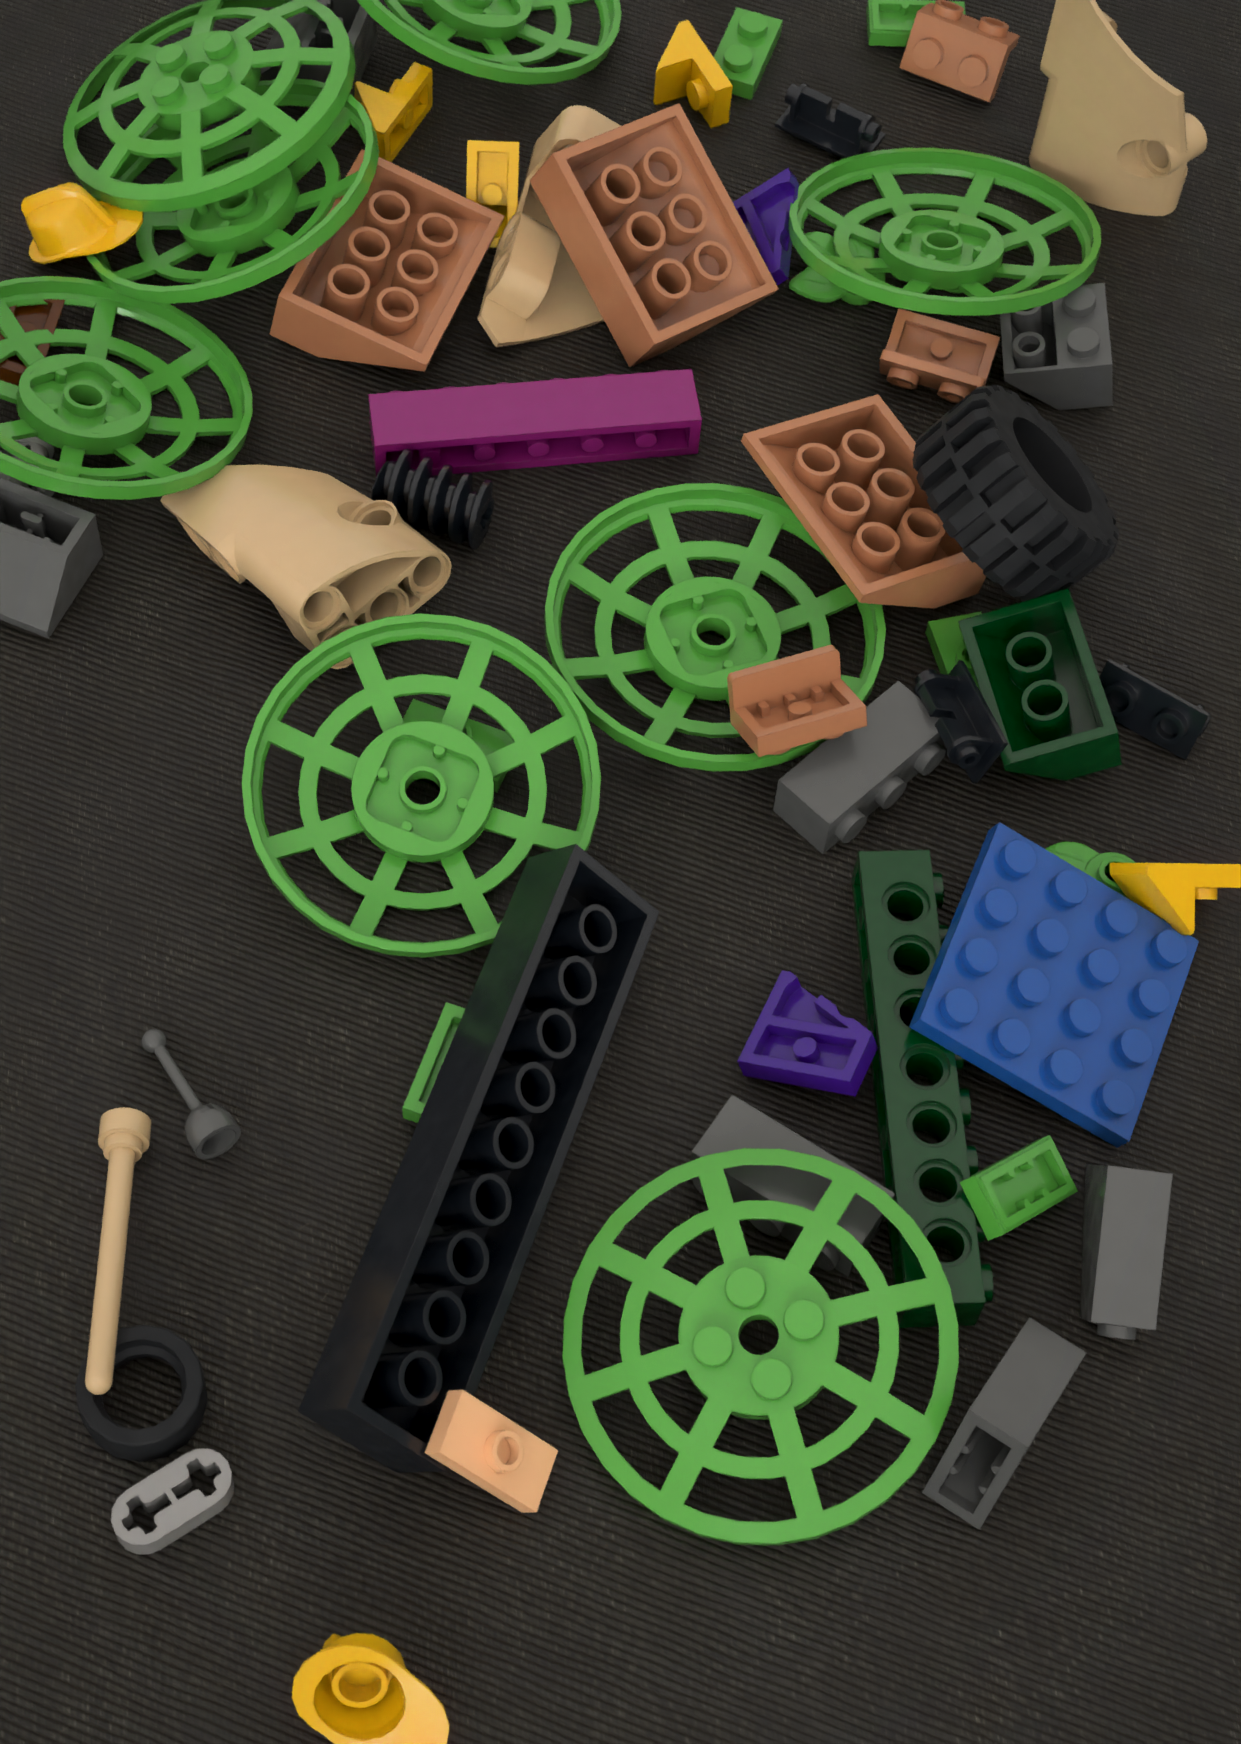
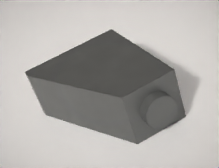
M1086 1164L1080 1318L1098 1323L1097 1335L1136 1340L1137 1328L1156 1331L1173 1177L1171 1173L1110 1165Z
M1029 1317L969 1408L922 1493L980 1530L1070 1382L1086 1352Z

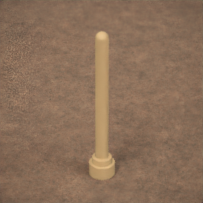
M125 1107L108 1110L101 1116L98 1145L103 1150V1155L109 1160L85 1375L86 1388L95 1395H102L109 1391L113 1382L135 1162L141 1159L142 1154L148 1150L150 1144L151 1119L140 1110Z

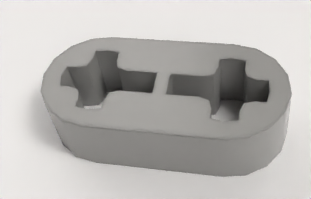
M195 1449L183 1454L127 1489L117 1498L111 1513V1523L118 1542L127 1551L137 1555H149L163 1549L220 1513L229 1504L234 1494V1479L228 1461L219 1452L214 1450ZM201 1469L206 1476H211L215 1473L219 1474L213 1479L216 1490L213 1494L205 1497L197 1489L179 1500L177 1499L178 1496L193 1486L190 1475L194 1471ZM167 1503L170 1504L154 1516L156 1525L154 1531L145 1534L140 1527L127 1530L134 1523L131 1512L135 1508L142 1506L147 1513H152Z

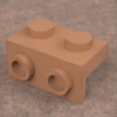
M936 0L935 3H929L918 10L899 68L984 101L990 102L993 100L1009 53L1017 46L1020 36L1009 32V25L1001 20L991 17H981L980 20L966 16L963 14L964 9L960 5L950 1Z
M898 308L886 349L882 350L880 356V373L887 375V381L896 386L916 389L919 384L938 390L937 394L945 400L959 403L977 387L986 386L999 346L1000 337Z
M827 645L731 672L727 677L731 725L758 757L783 754L793 747L821 739L838 738L845 732L867 726L866 705L841 679L840 652L833 645Z

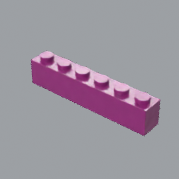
M692 369L659 370L656 372L621 375L606 374L603 376L570 379L554 378L544 381L518 383L501 382L493 385L467 387L449 386L441 389L368 394L370 433L376 477L387 461L396 462L405 449L411 450L413 453L412 468L417 469L424 457L432 458V476L438 475L446 464L453 467V474L691 455L698 454L702 417Z

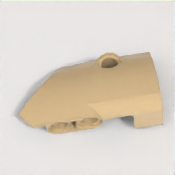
M1056 0L1040 70L1049 80L1029 157L1031 168L1062 183L1082 198L1083 201L1100 207L1148 216H1165L1172 213L1177 207L1187 176V163L1201 155L1207 148V136L1204 127L1195 116L1185 113L1184 92L1178 90L1154 73L1131 51L1116 33V22L1099 8L1096 0Z
M575 105L563 110L537 139L533 147L517 210L500 237L477 318L495 347L547 339L604 322L602 315L530 183V179L552 153L621 126L587 106Z
M258 464L226 465L213 478L190 489L164 495L160 500L163 506L176 516L188 536L206 556L235 581L243 583L247 579L272 601L293 636L310 651L322 642L354 626L385 617L413 614L445 586L451 575L452 565L450 558L404 522L392 502L387 500L373 501L326 473L287 466ZM349 657L333 665L331 668H346L353 661Z

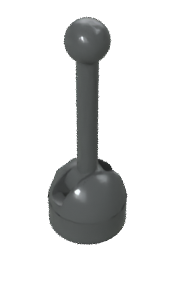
M159 1029L146 1031L142 1036L143 1048L149 1053H155L191 1110L185 1121L184 1130L187 1141L196 1156L200 1159H211L228 1151L241 1135V1129L233 1116L223 1106L212 1103L202 1105L166 1049L167 1039L165 1034Z

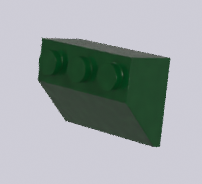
M1069 588L958 621L979 690L1008 742V745L1000 754L1005 771L1066 781L1122 765L1118 730Z

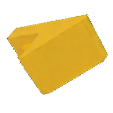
M689 20L679 22L656 69L653 102L655 105H659L687 96L691 107L695 111H700L710 128L729 123L733 85Z
M416 62L412 64L402 79L397 78L393 82L389 93L356 81L354 84L355 99L364 106L377 133L379 157L391 163L433 106L432 68Z
M467 140L466 198L504 215L503 222L489 247L497 248L500 237L510 219L515 215L518 206L519 142Z
M1110 863V876L1126 897L1165 920L1181 935L1194 934L1195 899L1218 900V888H1241V864Z

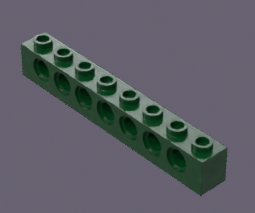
M930 850L858 851L851 884L867 1029L873 1033L878 1047L871 1062L883 1184L885 1188L895 1193L893 1200L913 1218L931 1246L944 1247L953 1254L955 1261L949 1263L940 1262L951 1288L958 1326H973L976 1324L985 1303L992 1302L993 1275L990 1264H981L978 1242H984L985 1233L960 1185L961 1181L978 1172L976 1147L974 1145L966 1146L964 1126H969L971 1120L970 1094L967 1088L959 1089L957 1070L963 1068L964 1059L903 1023V1020L913 1018L949 929L947 925H939L937 908H942L943 878L941 873L932 872ZM891 914H905L913 921H901ZM909 966L920 974L908 975L901 972L897 967ZM908 1075H924L927 1078H929L934 1085H918L914 1083L908 1077ZM918 1130L930 1131L938 1136L941 1142L935 1144L926 1143L920 1140L914 1132ZM926 1187L936 1188L946 1195L948 1201H931L922 1194L920 1189ZM887 1219L894 1285L926 1278L917 1256L900 1231ZM935 1305L897 1313L899 1328L939 1327Z

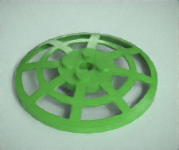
M204 0L186 6L153 22L115 48L92 71L79 88L69 107L63 127V148L68 164L85 190L100 201L122 209L142 212L177 211L200 207L232 197L262 183L285 169L307 152L329 129L342 111L352 89L356 70L354 48L342 21L330 8L316 0ZM273 7V9H271V10H269V11H266V10H263V9H259V8ZM303 12L325 22L332 36L333 48L302 47L295 29L286 19ZM230 18L251 19L233 32L223 30L212 31L215 20ZM192 27L189 37L164 47L155 46L171 35ZM271 27L281 36L284 43V48L254 51L248 40ZM136 61L148 64L138 81L117 89L122 78ZM282 65L269 89L262 96L255 93L254 91L261 77V68ZM301 65H331L330 73L320 94L297 121L276 107L292 88ZM106 83L105 87L102 90L101 97L93 103H91L93 98ZM139 98L144 109L124 130L117 123L113 108ZM238 108L244 110L243 113L225 124L202 133V127L224 119ZM99 116L102 129L114 146L99 169L96 170L87 163L79 152L77 136L80 127ZM259 121L279 135L272 143L246 159L222 170L204 175V150L216 147L252 128ZM153 124L164 129L181 131V138L174 140H152L142 137ZM130 153L150 158L181 156L183 181L163 184H139L114 179Z
M357 0L377 23L415 51L445 66L476 77L524 85L554 84L575 79L593 70L607 57L619 32L621 21L619 0H594L599 11L601 24L599 41L595 46L568 39L572 23L569 6L591 0H384L391 11L382 5L379 0ZM401 4L422 8L437 24L429 31L411 17ZM552 9L555 19L554 33L550 34L526 24L530 12ZM455 36L481 42L489 54L472 51L449 41ZM519 37L542 47L529 53L512 55L503 42ZM557 52L582 58L576 62L555 67H523L543 62L553 57Z
M296 79L292 88L276 107H310L320 94L325 83L311 79ZM274 80L259 81L254 92L262 96ZM349 94L342 111L332 125L307 152L301 155L289 167L287 166L282 171L252 188L232 197L200 207L177 210V212H143V223L136 233V246L144 262L113 271L104 251L86 255L93 270L103 282L121 295L143 302L162 304L191 303L226 296L255 286L287 270L309 256L330 239L353 215L370 188L377 169L379 146L377 133L364 106ZM238 108L235 112H233L232 114H230L222 120L243 113L244 110ZM259 121L252 127L250 135L232 139L203 152L204 175L222 170L246 159H237L221 165L210 172L207 171L211 166L239 154L248 152L249 157L272 143L279 135ZM155 124L142 138L174 140L181 138V131L164 129ZM351 124L358 131L365 145L364 157L359 171L341 179L340 165L331 148ZM130 153L114 179L132 182L156 158L142 157ZM181 156L166 158L177 171L170 175L163 183L183 181ZM319 162L325 170V187L300 194L297 182ZM344 195V197L342 198V200H341V201L334 207V209L328 214V212L331 210V208H332V206H333V204H334V202H335V199H337V198H339V197H341V196ZM317 207L310 219L294 235L291 236L283 231L297 212ZM155 230H180L186 242L158 255L154 247ZM263 246L273 249L256 259L231 267L238 254ZM196 254L214 257L207 271H190L174 267ZM158 274L163 278L176 282L195 284L156 286L139 284L133 281Z
M897 148L850 156L831 163L811 174L799 186L798 198L790 205L789 234L791 242L801 258L818 274L837 286L863 298L892 307L922 313L952 316H988L1019 312L1046 305L1065 297L1088 279L1095 269L1101 248V228L1095 214L1083 199L1068 187L1046 174L1022 164L964 150ZM904 174H935L973 180L965 197L936 193L903 194L894 176ZM869 179H873L882 196L880 199L858 206L845 216L820 203L824 197L838 189ZM993 184L1031 197L1053 210L1055 214L1031 225L1011 211L985 201ZM913 209H944V210H918V211H914ZM891 212L894 216L883 226L881 233L862 226L868 220ZM808 214L835 229L833 248L836 256L822 254L809 242L803 233L804 222ZM977 217H983L998 223L1012 231V233L1001 236L993 226ZM1070 226L1076 233L1082 247L1081 264L1049 266L1050 249L1044 237ZM850 238L878 248L879 258H853L849 248ZM1025 245L1029 247L1033 256V266L1002 263L1004 252ZM870 273H891L896 279L908 283L903 288H898L879 280ZM995 277L1021 280L1009 288L994 293L983 286V284L988 283ZM1060 279L1041 288L1030 290L1038 285L1041 280ZM930 289H937L951 293H964L968 297L927 295L926 293Z
M59 276L23 277L0 281V332L5 338L0 341V364L8 358L17 355L27 367L20 377L19 386L0 380V399L16 404V409L21 419L0 423V446L23 460L20 461L0 451L1 473L29 485L61 494L93 499L133 500L160 497L190 489L213 478L226 465H229L242 449L252 419L253 395L247 375L233 352L216 334L198 320L171 304L143 302L121 295L102 281ZM45 299L65 300L64 305L94 308L90 331L56 328L53 335L48 329L25 332L9 307L17 305L16 307L47 304L44 301ZM116 314L123 315L157 328L183 343L190 351L170 364H166L163 360L145 349L122 339L112 337ZM51 343L50 347L86 348L85 354H58L44 357L37 347L40 344ZM107 353L130 361L150 374L139 379L126 368L106 360ZM208 365L217 375L228 394L232 408V418L199 419L196 398L183 379ZM168 389L179 406L182 419L150 416L152 408L151 396ZM146 433L178 436L170 448L155 458H152L136 446ZM230 435L227 446L210 460L184 472H178L169 468V466L187 453L196 437ZM37 436L44 442L62 449L60 459L56 461L27 449L15 440ZM114 453L130 465L117 468L82 467L85 454L107 455ZM145 475L148 476V477H150V478H152V479L136 480V481H106V480L132 479V478H138V477L145 476Z
M685 483L655 488L626 498L599 513L577 532L560 555L549 580L544 611L545 640L553 668L569 684L586 712L587 718L617 742L644 756L678 767L711 772L749 771L780 765L808 754L827 739L793 747L783 754L765 755L762 757H758L755 753L713 755L680 750L668 746L667 743L675 731L708 738H735L741 736L731 725V722L710 723L684 718L694 699L726 700L729 705L727 677L731 672L779 659L781 635L807 625L811 631L813 649L831 645L829 625L826 617L857 604L862 617L865 636L863 668L859 678L841 675V679L865 703L872 693L884 655L886 626L883 605L859 603L846 584L816 598L812 590L795 572L769 556L781 529L802 539L821 553L829 562L783 498L752 488L734 485ZM684 511H719L752 517L760 520V523L748 547L720 541H688L680 543L671 514ZM649 520L658 549L631 562L614 578L611 584L582 566L589 555L609 538L634 524ZM718 560L735 563L739 567L732 580L721 577L694 578L688 561ZM663 567L666 568L673 585L666 589L652 606L627 593L642 578ZM760 574L769 577L780 585L798 605L775 613L770 604L753 590ZM571 584L600 602L594 626L597 657H565L562 647L561 617L565 596ZM616 612L645 627L644 650L614 654L611 629ZM705 631H714L719 635H723L727 641L721 645H709L701 641L698 635ZM654 670L658 677L673 688L663 707L660 708L642 696L624 675ZM607 678L613 689L628 705L653 721L645 735L642 736L621 725L600 709L577 684L576 680Z
M421 613L385 617L354 626L322 642L296 662L272 689L255 719L245 749L242 774L244 815L256 854L272 883L290 904L323 931L354 946L386 955L421 958L460 954L492 944L501 922L497 923L484 894L492 891L510 877L528 856L533 845L556 850L577 844L587 852L598 818L601 786L597 743L586 712L569 684L546 659L519 639L489 625L456 616ZM419 639L451 641L470 646L458 679L441 675L418 674L399 676L386 680L373 648L391 642ZM492 655L511 663L534 680L554 702L562 717L530 733L525 723L506 703L491 692L480 688ZM351 657L364 689L355 693L334 709L321 724L314 737L281 722L289 707L310 683L333 665ZM418 694L450 697L441 723L433 721L404 723L394 699L401 696ZM472 707L481 709L496 720L511 736L513 743L485 756L480 747L463 733ZM370 708L373 709L383 733L365 748L360 757L332 746L336 737L351 721ZM573 739L579 755L583 784L581 815L576 831L543 823L546 810L547 782L541 755ZM271 744L304 759L300 771L298 789L300 815L304 827L269 836L265 823L262 797L265 761ZM523 764L527 771L529 784V801L526 817L493 807V778ZM321 768L352 780L351 792L354 810L323 821L320 820L317 789ZM418 779H429L439 786L440 793L433 802L422 805L412 802L407 797V788ZM483 830L516 840L512 848L498 864L481 877L475 879L463 854V850L474 843ZM364 832L373 844L385 852L373 880L371 881L351 868L334 850L331 843ZM314 849L319 860L335 878L355 893L364 897L351 925L349 926L333 918L308 899L289 877L280 859ZM408 861L420 863L440 861L453 887L450 890L431 893L395 890ZM461 905L475 932L456 939L431 942L391 940L373 935L387 906L405 910L428 911Z
M742 1148L705 1155L666 1171L638 1189L608 1218L589 1245L572 1282L564 1316L562 1357L568 1395L582 1433L603 1467L633 1499L661 1519L701 1537L736 1545L779 1546L817 1539L856 1523L886 1503L916 1473L936 1443L951 1406L959 1365L958 1321L951 1288L935 1250L913 1218L885 1191L855 1171L819 1156L785 1149ZM743 1165L784 1166L813 1172L832 1180L814 1211L799 1205L774 1200H746L734 1203L724 1169ZM699 1176L708 1207L707 1211L691 1217L674 1228L652 1249L646 1259L613 1244L624 1226L649 1202L676 1185ZM855 1194L873 1204L900 1231L917 1256L926 1278L888 1286L882 1271L869 1252L847 1230L838 1225ZM774 1220L797 1225L803 1228L785 1260L771 1256H749L740 1221ZM714 1229L724 1264L710 1271L697 1285L664 1269L666 1263L684 1245L704 1232ZM827 1241L834 1245L854 1265L866 1283L868 1291L830 1300L821 1284L809 1274ZM601 1267L632 1283L626 1295L620 1324V1353L622 1362L585 1375L581 1355L582 1321L590 1285L598 1268ZM649 1292L683 1309L679 1323V1344L641 1356L640 1323L645 1301ZM935 1305L939 1324V1362L933 1394L923 1415L889 1394L894 1381L899 1356V1323L896 1313ZM877 1318L879 1326V1352L875 1372L871 1382L836 1362L839 1351V1327ZM765 1320L777 1329L779 1334L778 1342L770 1352L756 1355L749 1353L742 1347L740 1343L741 1331L751 1321ZM683 1371L687 1372L696 1389L707 1399L689 1434L682 1430L663 1410L651 1391L649 1382ZM823 1388L857 1406L853 1414L836 1431L818 1443L805 1448L795 1411L811 1402ZM630 1389L635 1404L649 1426L669 1447L679 1453L661 1490L643 1479L617 1451L599 1422L592 1402ZM730 1415L755 1420L769 1419L779 1456L744 1457L722 1452L713 1447ZM875 1418L911 1439L900 1457L875 1482L848 1500L823 1510L812 1469L826 1464L846 1451L868 1430ZM703 1467L715 1473L741 1479H777L785 1477L797 1518L776 1522L737 1521L703 1513L685 1505V1502Z

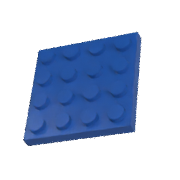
M999 822L987 832L909 1027L1118 1148L1131 1139L1199 940L1190 935H1181L1162 918Z

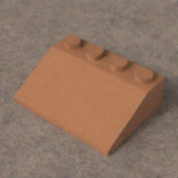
M680 103L552 153L530 179L533 189L629 368L671 350L779 290Z
M361 149L347 176L359 171L363 162L364 149ZM378 157L376 173L370 188L353 215L330 239L309 256L299 261L294 267L278 296L270 335L319 358L425 372L503 222L504 215ZM344 195L341 196V197H339V198H337V199H335V202H334V204H333L331 210L328 212V214H329V213L334 209V207L342 200V198L344 197Z
M879 394L743 434L742 444L859 603L935 609L979 593L986 578L983 570L975 562L972 563L962 552L963 548L954 538L951 539L943 528V522L939 516L933 513L926 501L928 497L925 491L920 489L916 479L918 471L913 468L912 460L916 442Z

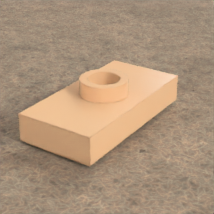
M463 1389L449 1390L447 1392L425 1454L521 1513L537 1512L558 1453L556 1448Z

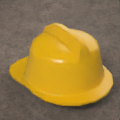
M71 182L59 184L27 196L21 203V210L33 237L29 246V256L34 263L40 264L111 250L129 240L137 233L143 223L142 211L122 209L103 201H98L81 185Z
M333 1633L324 1642L323 1649L305 1660L294 1676L292 1700L298 1715L333 1744H447L450 1724L444 1705L425 1684L406 1669L401 1653L388 1640L368 1633H354L341 1637Z

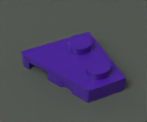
M789 168L733 202L776 285L789 278L792 242L789 234V213L791 203L793 204L798 198L799 183Z
M782 970L737 1061L743 1076L856 1097L878 1047L870 1030L854 1018L842 1016L835 1004L823 995L816 998L801 987L796 975L790 971Z

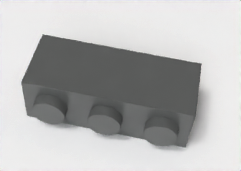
M899 680L866 707L867 726L845 732L838 738L827 739L778 780L773 811L822 854L827 852L838 841L844 844L850 842L862 830L867 822V817L879 806L884 810L891 807L904 793L907 783L918 773L922 776L928 775L939 765L945 756L944 742L935 727V723L939 718L931 717L922 700Z
M733 1094L691 1152L690 1161L705 1155L742 1148L785 1149L810 1154L855 1171L885 1191L892 1199L895 1195L894 1192ZM743 1165L724 1169L734 1203L746 1200H774L799 1205L814 1211L832 1180L813 1172L784 1166ZM699 1176L692 1178L691 1180L696 1189L704 1195ZM855 1194L838 1225L847 1230L867 1249L886 1220V1217L873 1204ZM749 1220L761 1232L773 1237L781 1235L792 1243L796 1242L803 1228L797 1225L774 1220ZM828 1241L814 1265L824 1270L831 1271L836 1269L847 1277L854 1269V1265Z

